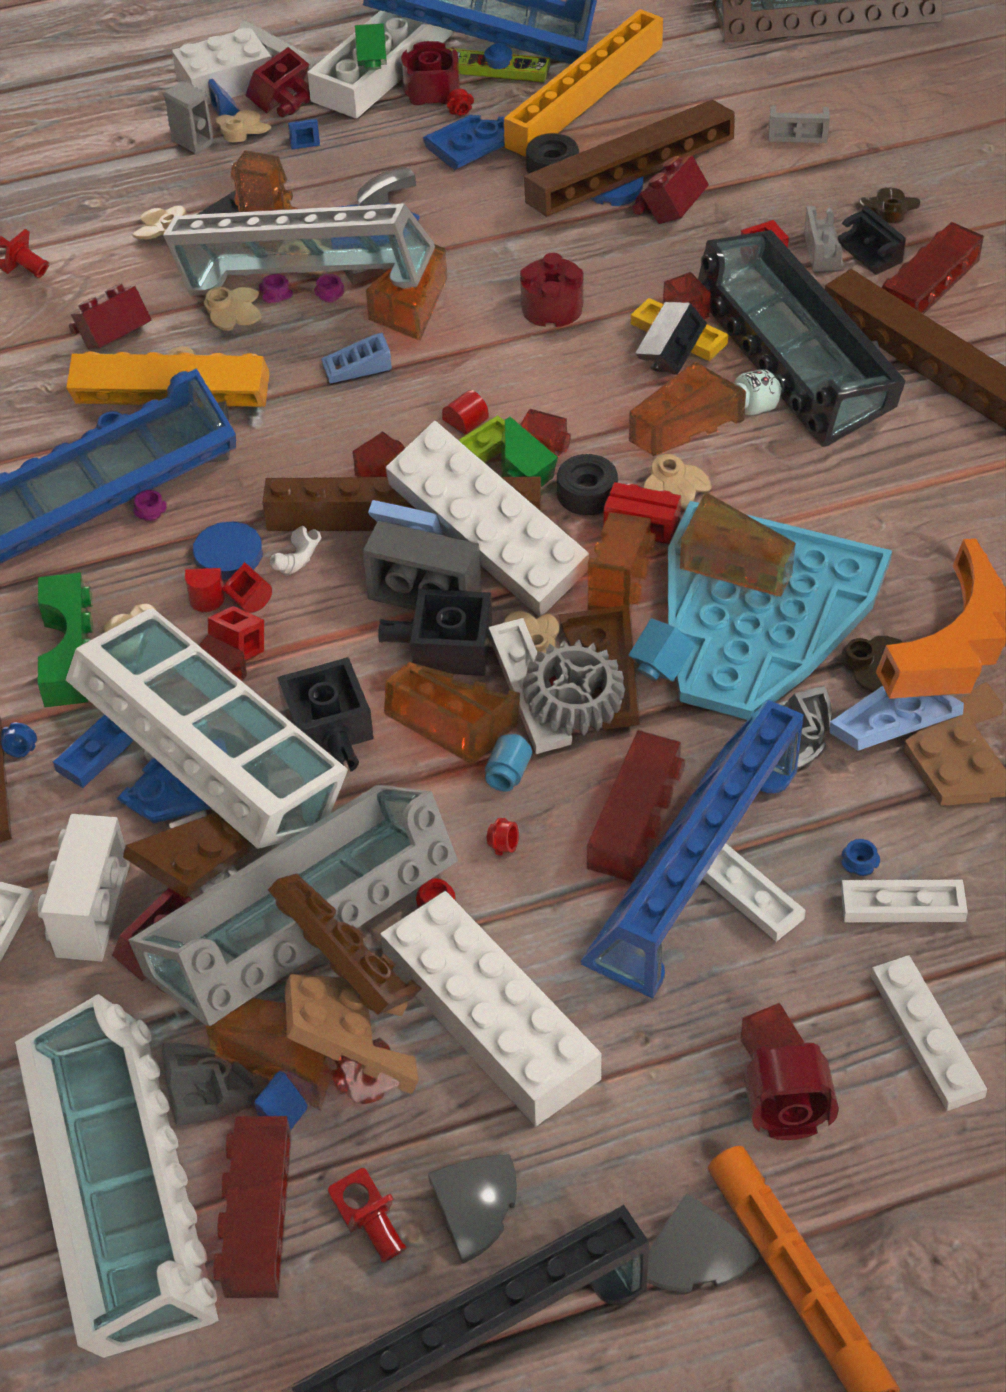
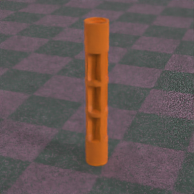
M734 1146L718 1154L708 1165L709 1174L738 1217L847 1392H899L900 1387L878 1353L871 1349V1342L858 1325L838 1291L772 1192L770 1186L765 1184V1178L743 1146Z

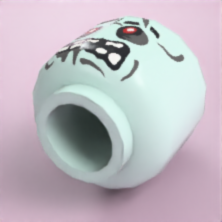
M768 370L743 373L736 378L731 388V400L735 408L745 415L770 412L776 408L779 402L781 385Z

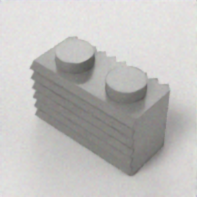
M181 81L165 91L163 96L165 97L164 101L167 107L165 111L168 112L166 116H168L167 121H169L168 126L170 127L169 131H171V140L196 154L213 144L206 92H202V89L198 90V87H194V85H190L186 81Z

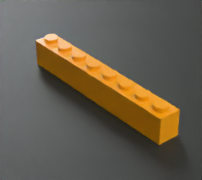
M639 9L504 118L505 148L526 157V148L532 139L543 134H558L662 48L663 18Z

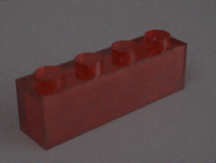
M951 222L942 231H938L925 247L922 246L908 263L905 262L891 279H886L881 288L922 314H925L980 261L984 236Z
M637 730L587 844L588 870L631 882L636 869L644 867L649 853V846L646 845L649 838L655 839L661 825V816L659 814L662 808L666 810L669 808L674 788L671 787L674 780L680 781L684 771L685 759L680 758V741Z
M236 1116L234 1133H227L226 1158L231 1160L230 1172H223L222 1198L227 1199L226 1212H219L217 1225L218 1239L223 1240L222 1253H215L213 1262L214 1281L221 1282L225 1298H279L292 1141L287 1116Z

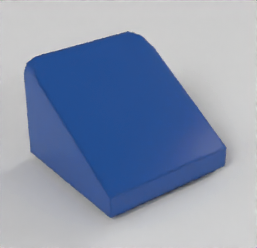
M213 78L209 79L211 104L218 115H236L240 110L234 100Z
M317 119L288 123L289 141L292 150L320 146Z
M282 1071L274 1075L254 1101L259 1124L282 1137H285L291 1131L308 1107L305 1099Z

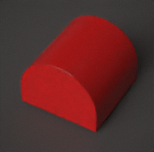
M472 390L466 391L442 410V420L465 435L489 418L488 407L484 399Z
M245 562L222 587L224 592L249 613L262 609L269 602L272 595L271 585Z
M221 568L185 569V582L191 607L200 612H210L218 609L223 604L225 592L222 590L224 584Z

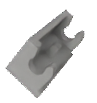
M770 105L769 142L827 143L830 120L829 107L823 106V114L776 113V105Z
M807 206L804 235L812 271H843L842 247L838 242L836 229L833 227L834 214L832 209L827 208V217L825 219L817 220L815 206Z

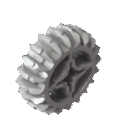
M579 639L574 646H569L563 640L559 649L549 644L548 648H546V653L538 651L535 661L529 663L526 677L523 680V687L525 688L524 700L525 703L529 704L531 715H539L540 725L551 722L553 732H556L560 727L566 728L568 736L573 732V729H579L584 736L588 732L589 726L599 731L602 727V722L610 724L614 713H618L621 708L625 692L623 687L624 677L622 671H618L617 660H608L607 650L597 653L594 643L588 648L582 647ZM555 675L557 680L553 682V686L546 689L545 683ZM601 686L603 692L593 700L591 694L594 693L596 688Z

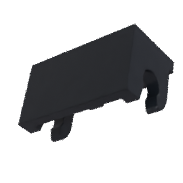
M869 207L862 208V211L847 217L842 222V225L845 227H850L852 224L853 226L849 231H845L838 236V242L875 275L903 263L906 237Z
M665 302L635 354L639 359L654 361L650 367L654 371L678 375L706 327L707 322L691 303Z

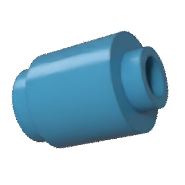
M510 734L502 735L497 739L485 766V780L492 788L507 792L520 783L532 756V748L522 736Z

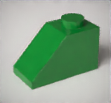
M384 23L355 25L358 66H364V70L381 69V65H387Z
M509 416L505 419L501 438V477H541L542 487L553 479L558 457Z

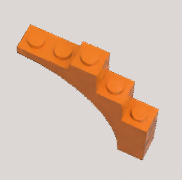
M976 538L963 539L952 565L961 584L964 601L963 612L952 624L933 635L912 642L886 645L876 674L889 699L971 693L977 677L981 673L982 665H995L1001 651L1006 645V586L1003 585L1001 578L997 575L987 554L984 553Z

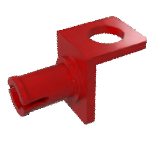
M24 229L10 242L0 236V248L6 249L5 259H0V269L9 274L20 264L34 274L35 277L41 278L46 273L49 262L29 249L30 232L27 229Z
M365 1168L354 1171L328 1187V1194L350 1233L364 1228L382 1263L389 1261L406 1250V1245L401 1241L387 1216L394 1199L391 1194L384 1197L381 1196ZM353 1184L363 1186L369 1195L367 1204L359 1209L349 1207L343 1199L345 1189Z

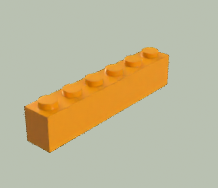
M88 351L84 354L71 355L66 389L75 404L144 405L151 400L157 399L160 401L166 398L167 388L171 384L170 379L174 375L182 371L190 372L197 368L217 403L226 401L227 406L266 407L270 372L264 357L252 353H246L242 356H231L222 353L194 355L184 352L178 355H163L157 352L147 354H130L127 352L99 354ZM200 389V396L202 401L206 406H210V404L208 403L207 399L205 398L204 394Z

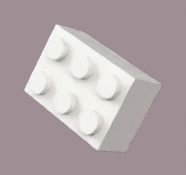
M251 27L238 29L233 33L222 36H213L208 40L198 43L185 44L180 48L172 50L176 79L178 82L186 81V83L198 87V90L202 89V92H206L208 105L211 104L209 79L213 78L231 98L246 94L253 71L271 59V55Z
M71 814L67 828L62 829L59 834V854L57 860L52 861L49 866V886L46 894H42L39 898L38 916L43 918L46 927V940L51 942L56 958L102 962L130 862L123 858L125 843L117 817Z

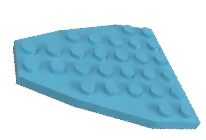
M690 501L668 547V624L676 627L695 644L694 649L675 678L680 702L748 720L767 700L773 702L779 700L805 680L873 609L891 561L892 550Z

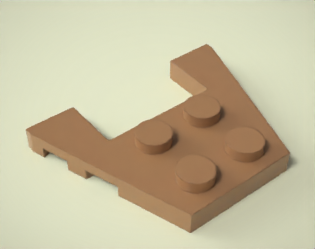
M987 682L980 684L971 693L960 699L964 703L963 715L922 728L905 740L903 751L940 806L988 803L990 798L1006 797V769L974 725L1002 715L1004 705Z
M290 974L285 985L287 1038L337 1061L341 1055L361 1063L363 1073L376 1079L380 1073H383L400 1081L398 1089L413 1094L419 1081L415 1056L373 1046L369 1009L360 1002L357 995L358 992L346 979L331 976ZM408 1001L386 1011V1013L403 1016Z

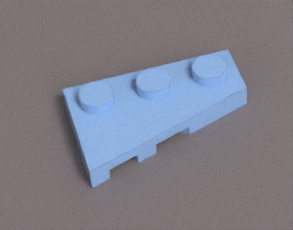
M881 686L830 721V734L859 751L963 715L964 703L951 695L889 699L884 687Z

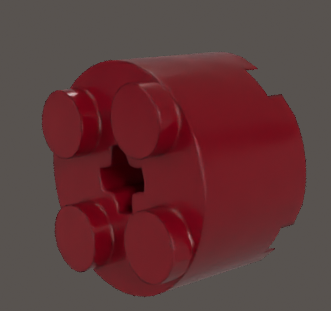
M424 41L414 44L412 51L407 53L406 49L401 56L403 89L409 97L410 103L417 106L425 103L439 102L447 104L449 93L460 88L457 51L453 47L452 51L447 49L445 43L439 41Z
M548 253L543 259L536 260L521 269V307L523 316L529 322L542 327H546V323H556V327H563L573 323L581 316L584 303V273L575 263L562 259V256L558 253Z
M804 1043L799 1046L779 1048L763 1046L753 1052V1060L745 1070L744 1081L752 1123L755 1129L759 1132L760 1127L767 1130L769 1137L776 1140H799L817 1134L816 1126L826 1120L828 1126L835 1121L839 1107L829 1062L821 1053V1049L817 1044Z

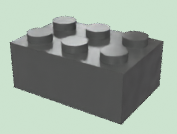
M378 521L363 549L369 600L416 610L419 589L482 592L480 549L478 543Z

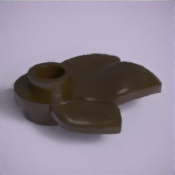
M885 187L879 189L875 197L860 198L859 204L862 208L867 206L872 211H876L887 223H898L904 220V215L907 211L919 208L920 199L917 197H905L900 189Z
M876 636L871 640L864 638L853 639L842 650V663L846 668L854 671L855 681L861 687L874 692L883 686L876 674V670L886 645L899 644L902 641L889 636Z

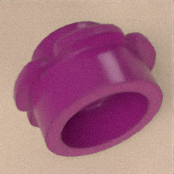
M325 274L317 279L314 293L324 302H335L343 296L344 284L339 276Z
M144 490L138 493L134 499L135 508L133 512L135 516L146 521L158 519L161 513H164L167 509V504L165 501H162L161 494L155 490Z

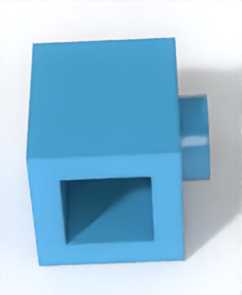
M651 618L630 651L629 656L639 664L637 670L649 679L656 681L658 677L673 682L694 649L695 644L676 627Z

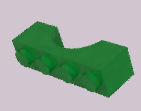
M81 572L38 577V605L44 627L56 629L65 634L62 641L55 648L38 656V687L44 708L88 703V699L68 683L66 677L76 648L91 641V638L87 639V634L93 633L91 612H87V607H93L91 587L84 586Z

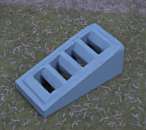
M383 333L367 337L321 358L330 384L392 370L390 349ZM341 365V368L336 370L335 366Z

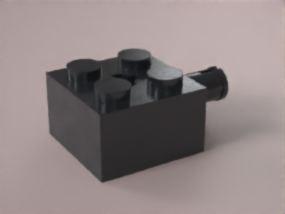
M419 589L415 616L412 622L380 619L378 630L379 643H410L413 672L485 676L490 644L488 627L492 626L491 592Z
M349 657L277 677L281 704L286 718L326 752H330L331 756L343 766V762L346 761L350 772L355 770L359 765V760L354 753L352 745L372 740L374 736L371 710Z

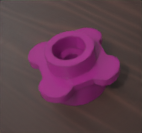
M281 274L266 276L262 283L259 284V290L264 294L262 296L263 301L272 303L290 299L293 296V291L288 288L289 280Z

